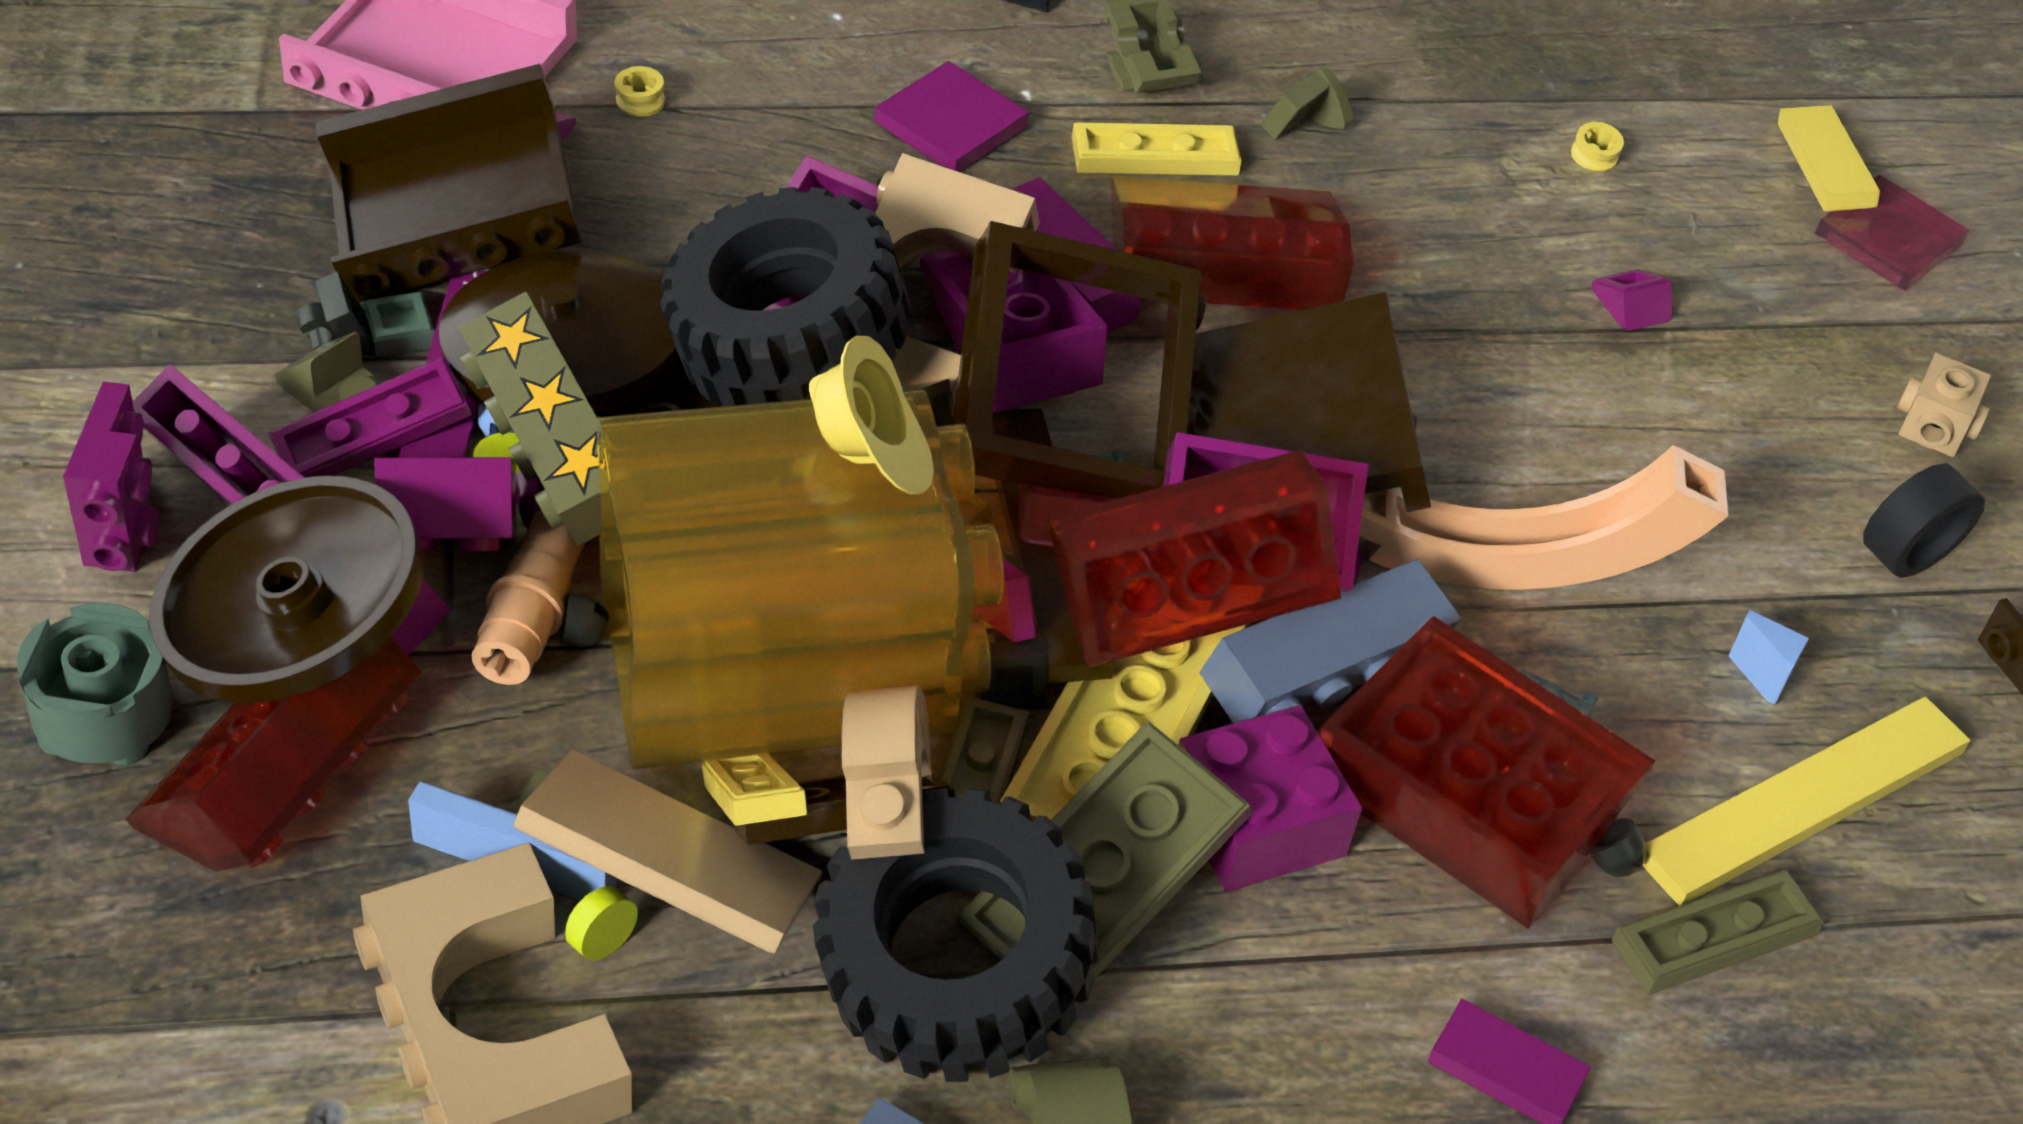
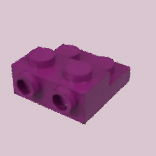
M102 382L63 474L83 566L98 567L108 571L136 572L145 547H153L156 543L160 525L159 511L157 508H151L148 496L152 479V463L149 458L143 457L141 448L144 429L143 416L141 413L134 412L129 384Z

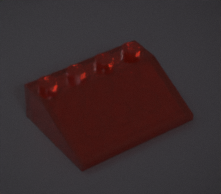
M1112 176L1113 246L1118 251L1201 270L1199 294L1205 295L1206 303L1306 310L1345 300L1354 265L1350 225L1330 191Z
M1435 616L1429 619L1321 726L1319 737L1360 803L1362 815L1527 929L1535 923L1564 890L1652 770L1656 761Z

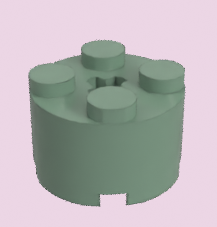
M86 603L70 608L71 617L60 620L51 626L49 618L36 625L20 646L17 656V670L31 726L37 737L39 747L45 753L79 763L113 762L117 765H130L144 758L148 752L149 745L167 727L174 706L167 663L153 641L148 620L138 611L126 606L112 603Z

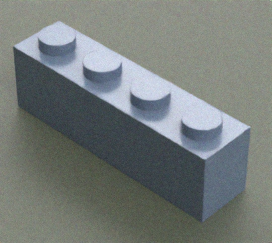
M1416 559L1356 583L1350 592H1334L1223 637L1199 673L1233 723L1301 705L1303 710L1315 704L1320 709H1327L1340 702L1353 688L1366 683L1369 688H1375L1396 675L1401 667L1414 663L1417 668H1421L1435 661L1448 649V644L1445 640L1462 618L1419 559Z

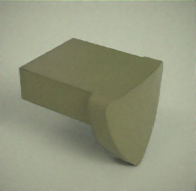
M1323 64L1284 93L1260 124L1274 140L1305 117L1320 125L1336 129H1343L1353 122L1354 117L1348 96L1328 65Z

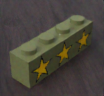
M527 292L458 327L470 351L459 357L476 388L479 390L489 384L495 396L485 400L484 404L502 435L512 430L515 432L519 442L509 447V450L526 481L529 482L539 477L545 490L535 494L534 497L553 530L565 524L576 545L579 546L647 509Z

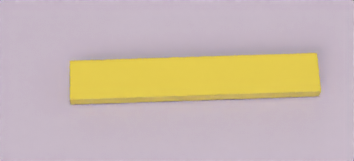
M1924 696L1645 843L1647 852L1642 866L1678 906L1689 903L1962 755L1971 740Z

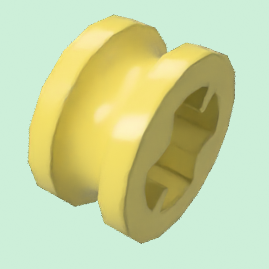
M634 66L624 69L617 74L614 81L617 93L616 103L621 111L632 116L644 117L656 114L663 109L665 104L663 92L664 79L659 71L651 67Z
M1594 121L1585 123L1579 128L1575 137V142L1571 149L1572 158L1582 167L1592 171L1610 170L1617 164L1624 145V139L1619 130L1612 125Z

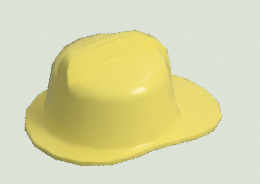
M853 337L845 345L841 356V363L827 372L814 377L809 382V392L822 436L829 446L841 457L856 464L875 463L880 472L896 488L909 495L923 494L932 485L934 473L932 455L924 433L903 394L894 365L882 346L871 337Z

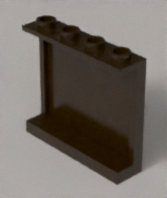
M540 63L315 122L318 141L329 163L339 254L331 256V263L358 302L497 266L525 256L550 252L582 243L556 110Z
M1386 292L1195 334L1194 348L1201 350V365L1198 376L1191 385L1189 403L1195 404L1197 408L1196 422L1191 435L1366 463L1369 465L1365 494L1401 487L1406 513L1431 508Z

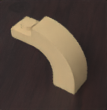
M920 685L849 691L845 697L842 719V769L846 780L847 847L851 860L924 854L922 777L932 775L929 713L923 690Z

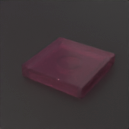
M1878 175L1874 178L1880 190L1877 207L1831 211L1820 220L1815 234L1906 291L1963 245L1969 230L1891 181Z

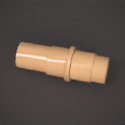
M542 510L533 517L519 550L509 562L503 577L493 583L486 596L487 613L478 630V641L472 652V662L478 672L495 683L504 685L519 684L525 681L531 673L534 663L538 661L544 651L549 636L555 634L565 618L564 601L571 587V576L585 543L579 546L576 545L565 524L553 530Z

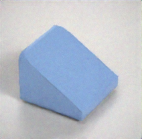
M1749 610L1728 656L1769 703L1775 705L1790 679L1809 638Z

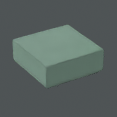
M423 292L362 301L364 315L374 346L375 357L430 348L435 331Z

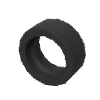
M1948 463L1932 465L1909 478L1880 504L1870 517L1863 531V543L1894 575L1900 578L1914 576L1943 559L1966 538L1978 523L1984 511L1985 497Z

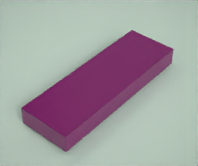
M443 356L270 431L268 434L277 455L304 478L335 476L472 416L446 358Z

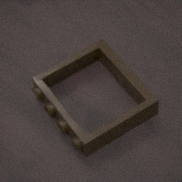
M990 221L975 245L973 252L947 469L1145 512H1158L1160 509L1167 454L1177 432L1192 434L1196 422V405L1189 402L1191 385L1195 382L1201 365V350L1194 348L1195 333L1202 323L1206 308V297L1203 294H1199L1201 270ZM1010 267L1168 304L1153 469L990 433Z

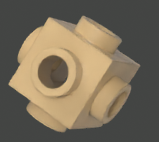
M1935 353L1922 381L1911 377L1896 409L1907 414L1898 435L1917 442L1923 447L1934 449L1954 458L1964 436L1976 440L1990 408L1981 405L1980 401L1991 374Z

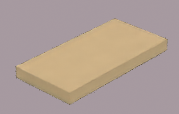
M573 749L524 801L513 824L518 830L774 954L812 895L823 872L766 843L747 845L733 827Z

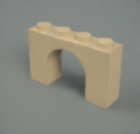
M904 153L901 154L894 172L888 170L884 174L877 191L876 202L879 206L875 214L883 221L884 228L890 233L900 268L916 257L934 252H951L973 258L974 247L990 221L1033 231L1037 230L1040 223L1034 197ZM1010 267L1009 271L1017 274L1019 269ZM907 336L901 349H896L897 356L893 362L901 387L949 378L955 405L961 355Z
M530 843L360 896L364 925L353 928L355 944L364 969L367 971L378 967L384 984L375 986V991L382 1017L388 1029L400 1026L407 1042L398 1046L407 1082L411 1089L424 1086L431 1104L422 1107L425 1124H604L632 1114V1074L605 1014L525 1041L494 1043L473 1038L459 1031L444 1018L438 1009L439 1003L448 987L467 970L486 961L555 939L554 897Z

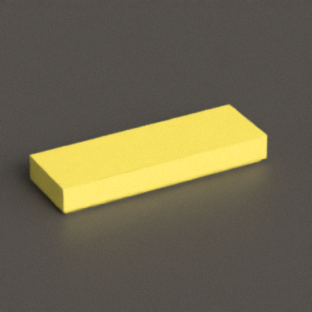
M1832 105L1781 108L1778 126L1823 211L1877 207L1880 190Z
M1079 122L1073 124L1072 142L1077 173L1239 175L1242 160L1235 129L1232 125Z
M767 752L710 759L702 763L704 787L735 826L807 815L805 790Z

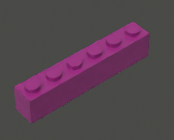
M171 364L133 400L134 412L141 413L143 416L144 430L229 505L262 489L304 478ZM423 579L419 594L410 612L386 642L403 657L407 658L452 609Z

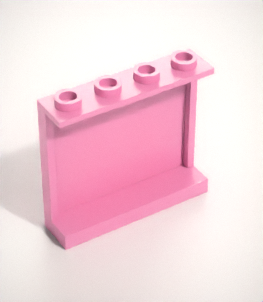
M346 0L307 41L284 33L279 37L284 82L364 110L539 63L544 77H546L577 41L576 0Z

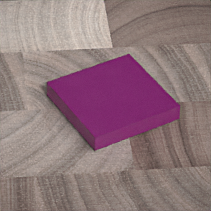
M947 61L875 107L874 122L942 167L960 172L1025 129L1028 125L1029 112L952 62Z

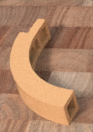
M1672 445L1649 466L1608 489L1587 497L1542 507L1484 509L1464 507L1430 499L1431 508L1406 513L1402 490L1398 487L1365 494L1359 536L1369 540L1368 560L1394 569L1419 559L1436 582L1502 590L1555 588L1587 583L1651 564L1682 549L1726 519L1729 515L1725 471Z

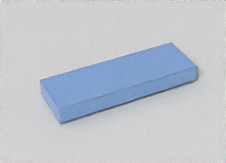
M419 782L408 799L413 842L467 861L530 843L550 890L581 901L586 895L596 889L606 886L616 888V877L518 830L513 826L517 817L515 813L426 782Z

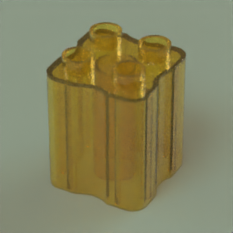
M924 389L903 391L924 433L933 461L932 485L923 494L909 495L896 488L880 472L875 463L856 464L841 457L823 438L817 424L812 399L598 417L599 558L603 603L609 614L608 634L615 663L622 720L632 770L759 753L774 754L842 746V719L847 692L920 685L929 713L930 736L955 732L957 728L961 694L986 692L989 689L991 661L987 631L981 614L979 612L972 613L974 607L999 605L1002 601L1004 572L1000 542L992 523L964 525L959 505L971 504L975 488L974 459L970 437L964 424L936 426L930 401Z

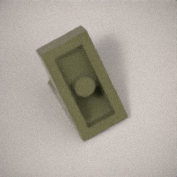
M357 332L327 342L275 373L276 383L313 412L383 383L363 367L360 335Z

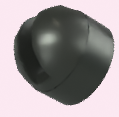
M568 592L564 603L565 618L560 628V645L587 647L597 644L605 637L609 630L607 608L598 599L589 595Z
M1620 818L1606 823L1593 832L1586 842V849L1596 865L1606 874L1613 877L1630 876L1634 872V866H1642L1645 862L1647 847L1644 837L1630 818Z

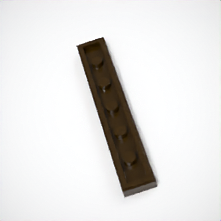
M1042 408L1005 410L997 413L993 411L991 434L1053 447ZM994 479L1017 568L1030 577L1037 629L1035 638H1044L1049 653L1046 665L1047 683L1112 679L1114 659L1067 495Z

